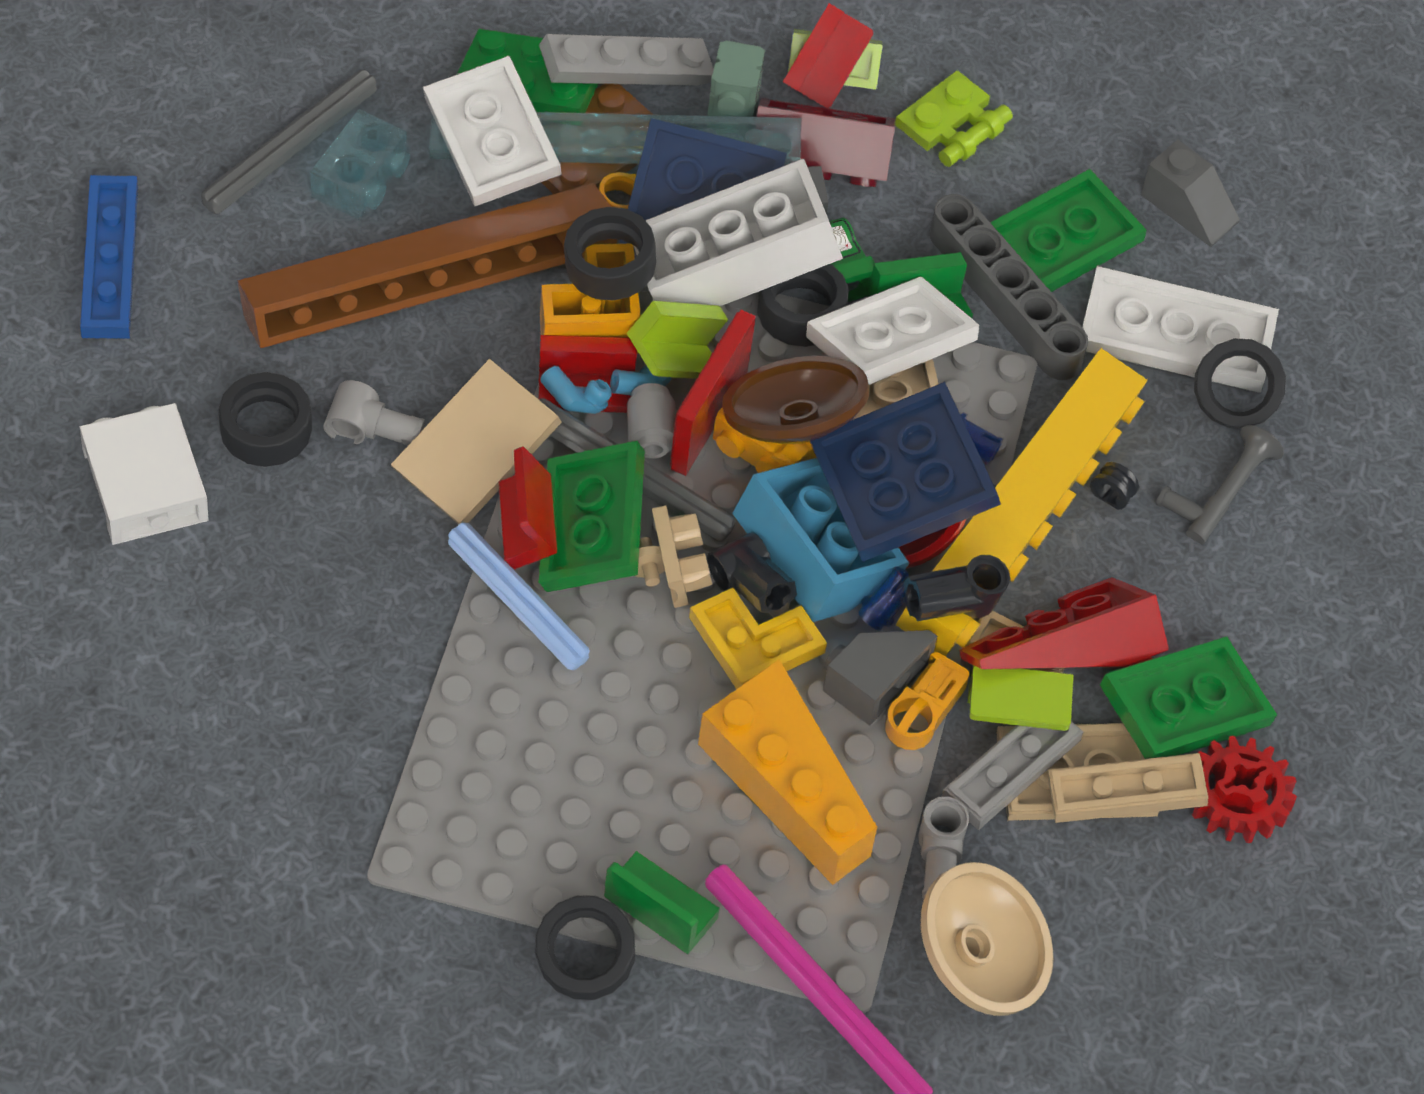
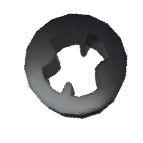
M1116 462L1104 464L1100 469V473L1090 483L1093 495L1117 510L1124 509L1129 504L1130 498L1136 495L1140 487L1136 476L1127 467Z

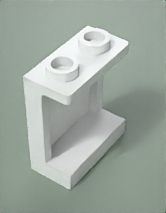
M176 403L161 407L151 406L140 412L116 418H101L91 424L80 426L83 454L85 459L88 458L105 511L107 529L112 545L209 521L207 496Z

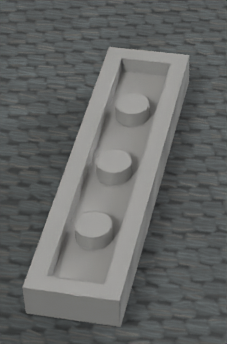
M546 34L539 44L552 83L697 86L711 83L714 70L703 38Z

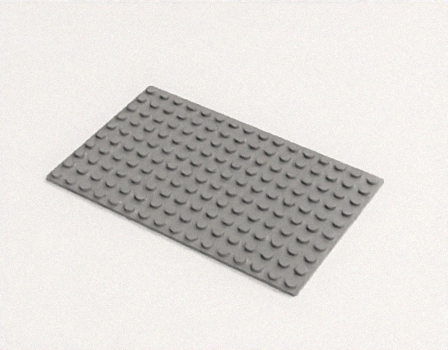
M647 285L638 292L641 315L653 301ZM759 292L720 306L728 321L707 345L713 353L735 314L740 310H744L756 316L748 372L784 359L803 356H827L816 345L808 347L788 345L773 338L762 327L757 314ZM778 294L775 297V300L783 308L799 314L819 313L830 307ZM972 342L933 358L938 383H946L993 485L996 487L1012 465L1037 368V361L1028 355ZM639 353L636 358L635 372H639L644 366H647ZM672 377L671 381L667 384L666 388L675 401L676 412L696 379ZM539 383L534 394V396L537 399L539 392ZM566 411L617 444L629 442L627 413L599 412L590 414ZM713 432L686 476L671 470V451L659 458L645 457L647 463L733 515L732 513L752 476L757 474L755 467L741 457L731 458L719 449L716 441L713 440ZM549 436L532 455L547 470L549 458L577 452ZM499 494L484 539L504 559ZM643 494L640 538L649 537L652 540L653 546H660L652 508L661 507L662 505ZM668 510L669 518L678 516ZM972 517L966 519L965 524L961 529L960 533L963 531V529L966 527V525L969 523ZM737 519L731 534L724 541H718L700 530L703 545L677 551L679 559L705 553L707 559L709 552L747 533ZM954 541L933 559L903 570L850 612L813 622L827 642L825 654L786 671L877 825L871 857L834 885L820 873L698 745L702 713L736 690L689 619L691 606L724 592L718 587L711 573L712 585L686 592L689 605L674 608L665 571L659 574L660 583L656 586H647L645 578L631 576L546 592L538 583L540 560L514 571L588 646L590 651L588 654L589 659L574 671L567 669L474 571L472 572L368 869V881L379 887L539 928L543 917L557 903L571 897L597 896L609 901L604 897L607 869L613 862L623 867L637 851L718 906L720 912L719 918L687 955L619 908L627 916L635 935V954L808 999L706 888L705 879L715 868L724 864L733 871L861 1012H868L872 1006L946 717L936 729L932 740L925 747L917 750L900 748L889 740L885 732V721L889 707L869 726L823 691L827 672L824 669V664L828 656L838 645L843 644L846 647L859 633L903 631L896 626V623L906 608L904 602V582L906 578L912 575L932 572ZM735 589L758 625L775 618L767 612L761 613ZM795 598L790 603L788 611L800 606ZM955 644L946 657L960 665L961 656L959 650L962 647ZM917 678L908 686V688H911V686L914 684ZM907 711L898 713L894 717L897 726ZM918 714L907 732L919 733L925 731L928 728L927 720L921 714ZM578 918L570 921L558 933L617 949V942L612 930L604 922L594 918Z

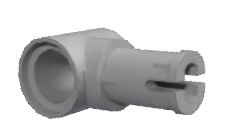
M348 380L340 383L323 427L324 431L331 438L339 435L355 439L354 444L362 443L365 437L374 439L377 435L408 446L424 429L425 419L386 409L385 403L379 401V395L373 388L359 381Z
M938 797L931 800L924 810L918 834L921 857L926 861L924 889L922 890L923 899L931 884L945 871L955 867L956 863L962 859L963 842L969 823V814L964 804L951 797ZM943 825L950 828L953 832L944 833L938 831L934 826Z

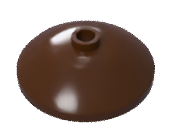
M828 356L795 357L766 364L740 377L726 391L722 406L727 423L743 435L765 442L798 444L824 437L851 421L868 400L869 384L865 372L856 364L847 360Z

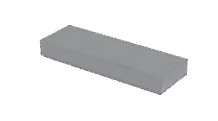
M1072 721L1067 731L1017 725L943 789L942 797H951L964 804L968 810L969 822L977 830H980L1079 743L1083 731Z

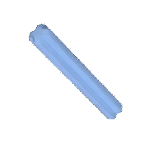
M462 522L449 532L448 544L567 669L574 671L586 663L590 652L588 646L469 523Z

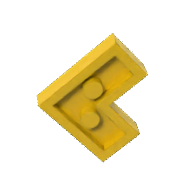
M734 588L690 607L689 619L736 689L778 659L785 670L788 671L826 652V640L802 605L759 625Z

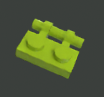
M957 70L896 116L895 126L926 151H929L939 142L942 143L945 148L938 153V157L942 164L950 167L959 159L965 161L975 154L976 146L985 139L989 138L992 140L1002 133L1004 125L1013 118V114L1010 108L1003 104L993 111H984L983 108L989 105L990 95ZM966 121L973 125L966 132L956 131Z

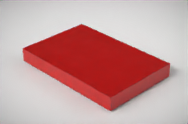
M740 310L735 314L676 412L670 459L671 470L684 476L688 474L714 430L715 417L723 407L722 402L726 391L735 381L748 373L755 315L744 310Z

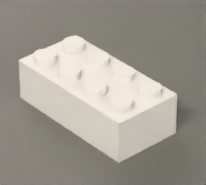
M804 159L645 220L652 228L656 243L654 276L647 284L653 301L723 306L843 259ZM634 246L636 254L638 255V249Z

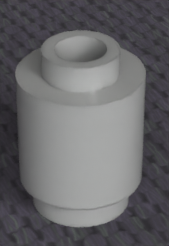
M656 383L640 385L632 391L631 398L627 402L629 442L638 441L645 450L646 458H659L672 450L676 417L675 401L665 386Z

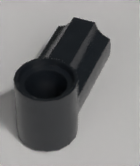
M753 532L707 554L709 571L718 587L722 591L731 588L736 589L761 613L767 612L773 617L779 616L789 610L790 603L797 596L795 581L771 561L765 544Z
M979 555L974 557L967 566L908 576L904 582V602L909 615L915 617L917 622L961 613L973 618H982L989 615L995 609L1009 585L1010 573L1005 563L999 558L992 555ZM976 583L983 585L986 589L979 587Z

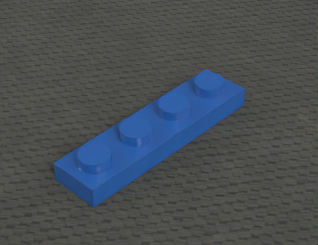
M90 175L80 323L82 338L130 339L138 200L137 176Z

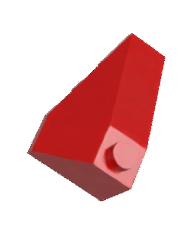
M1111 577L1058 598L1060 607L1058 610L1048 612L1035 610L1025 615L1027 625L1023 628L1017 626L1000 628L960 649L959 652L962 660L980 669L1129 667L1152 660V656L1168 651L1169 648L1156 594Z

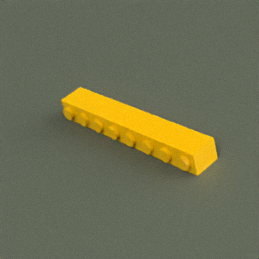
M1100 348L995 487L1001 505L973 516L932 572L967 566L976 556L992 555L1005 563L1010 573V581L1013 582L1029 560L1023 554L1028 545L1035 550L1039 548L1053 527L1047 522L1048 518L1052 513L1061 518L1076 496L1070 490L1075 482L1081 486L1086 484L1099 465V462L1093 459L1096 453L1100 451L1107 455L1122 434V431L1116 428L1121 420L1129 425L1145 403L1138 395L1148 380ZM976 583L979 587L986 589L983 585ZM907 607L896 623V626L903 631L930 630L937 635L934 652L941 653L944 656L949 654L955 644L964 648L981 625L973 617L964 613L917 622L915 617L909 615Z

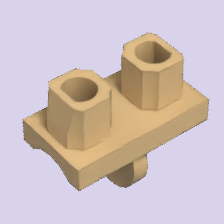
M666 505L652 508L660 546H653L652 540L649 537L640 538L638 575L636 577L645 578L647 586H656L660 583L659 574L665 571L674 608L689 605L686 592L712 585L705 553L679 559L677 552L703 545L697 515L695 513L669 518Z

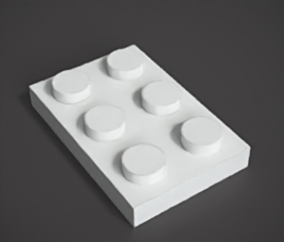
M510 56L423 87L427 104L474 207L562 175L559 160Z
M918 277L808 321L806 337L827 356L844 359L856 364L865 372L868 384L870 385L978 340L979 324L924 278Z

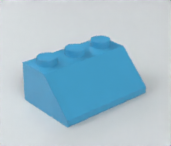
M817 458L754 474L732 513L747 534L753 532L761 538L770 554L771 561L795 581L797 590L795 599L799 605H802L813 622L850 612L905 570L909 564V561L899 548L862 562Z

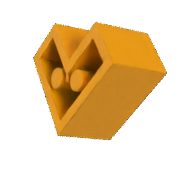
M630 243L594 244L588 246L585 250V261L601 268L621 267L635 259L634 245ZM573 284L541 285V335L629 338L627 332L641 316L638 292L628 298L610 301L594 299L580 292Z

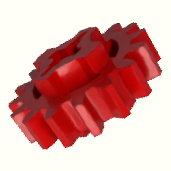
M1229 736L1225 748L1214 740L1210 742L1207 753L1198 751L1205 777L1208 804L1207 806L1195 807L1192 816L1194 819L1206 816L1210 820L1206 831L1212 833L1218 827L1225 829L1226 841L1231 842L1236 832L1242 833L1246 843H1252L1256 831H1259L1262 836L1268 839L1271 837L1275 826L1283 828L1296 801L1297 796L1292 792L1297 781L1296 777L1284 776L1289 765L1287 760L1274 762L1271 759L1274 747L1269 746L1261 752L1256 749L1255 738H1250L1246 746H1239L1236 737ZM1213 773L1216 785L1215 788L1210 790L1209 776ZM1269 789L1272 792V803L1270 805L1266 803L1269 796L1266 791Z

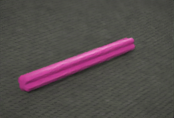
M720 865L705 879L706 888L895 1094L933 1093L931 1086L727 865Z

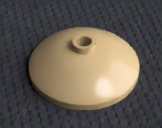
M975 862L957 865L945 871L931 884L922 905L921 933L930 964L945 987L970 1008L994 1016L1011 1015L1035 1003L1044 993L1051 977L1053 946L1046 920L1030 893L1021 883L1005 871L988 864Z

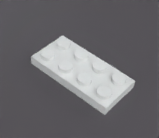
M1097 266L1082 328L1088 336L1086 352L1097 354L1100 348L1120 360L1195 377V372L1202 358L1217 344L1234 338L1253 339L1271 349L1279 309ZM1233 356L1225 359L1217 366L1212 376V382L1261 393L1266 373L1256 360L1247 356Z

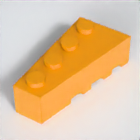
M779 659L702 713L698 745L832 885L871 857L877 825Z

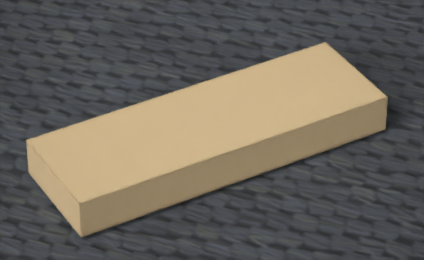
M1200 753L1048 770V782L1055 823L1207 806L1208 793Z

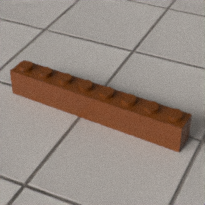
M593 183L237 280L243 315L261 349L565 264L564 241L567 230L573 222L590 210L611 206ZM617 239L601 240L594 244H617ZM585 250L582 253L583 259L585 258Z

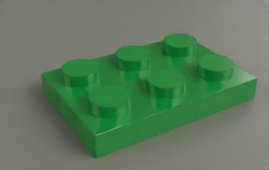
M478 29L457 73L458 75L510 56L538 116L582 122L598 86L597 83H552L539 46L543 38Z
M1091 169L990 222L1051 292L1144 241L1147 229Z
M638 441L548 459L547 471L551 474L557 553L540 560L538 583L546 592L638 575L645 450Z
M1227 636L1106 673L1100 683V687L1145 759L1182 755L1209 746L1210 742L1214 740L1219 743L1228 740L1229 736L1237 737L1271 726L1277 716V713Z

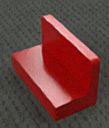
M829 3L784 78L783 83L825 108H830L874 34L873 30Z
M541 335L538 400L540 398L546 399L566 411L540 382L542 375L549 368L559 366L575 386L586 387L589 381H596L598 379L603 380L610 386L614 370L635 372L637 349L630 338ZM612 393L608 400L607 408L601 412L627 413V402L631 395Z
M524 446L513 451L515 475L499 481L504 560L514 570L557 553L551 474Z

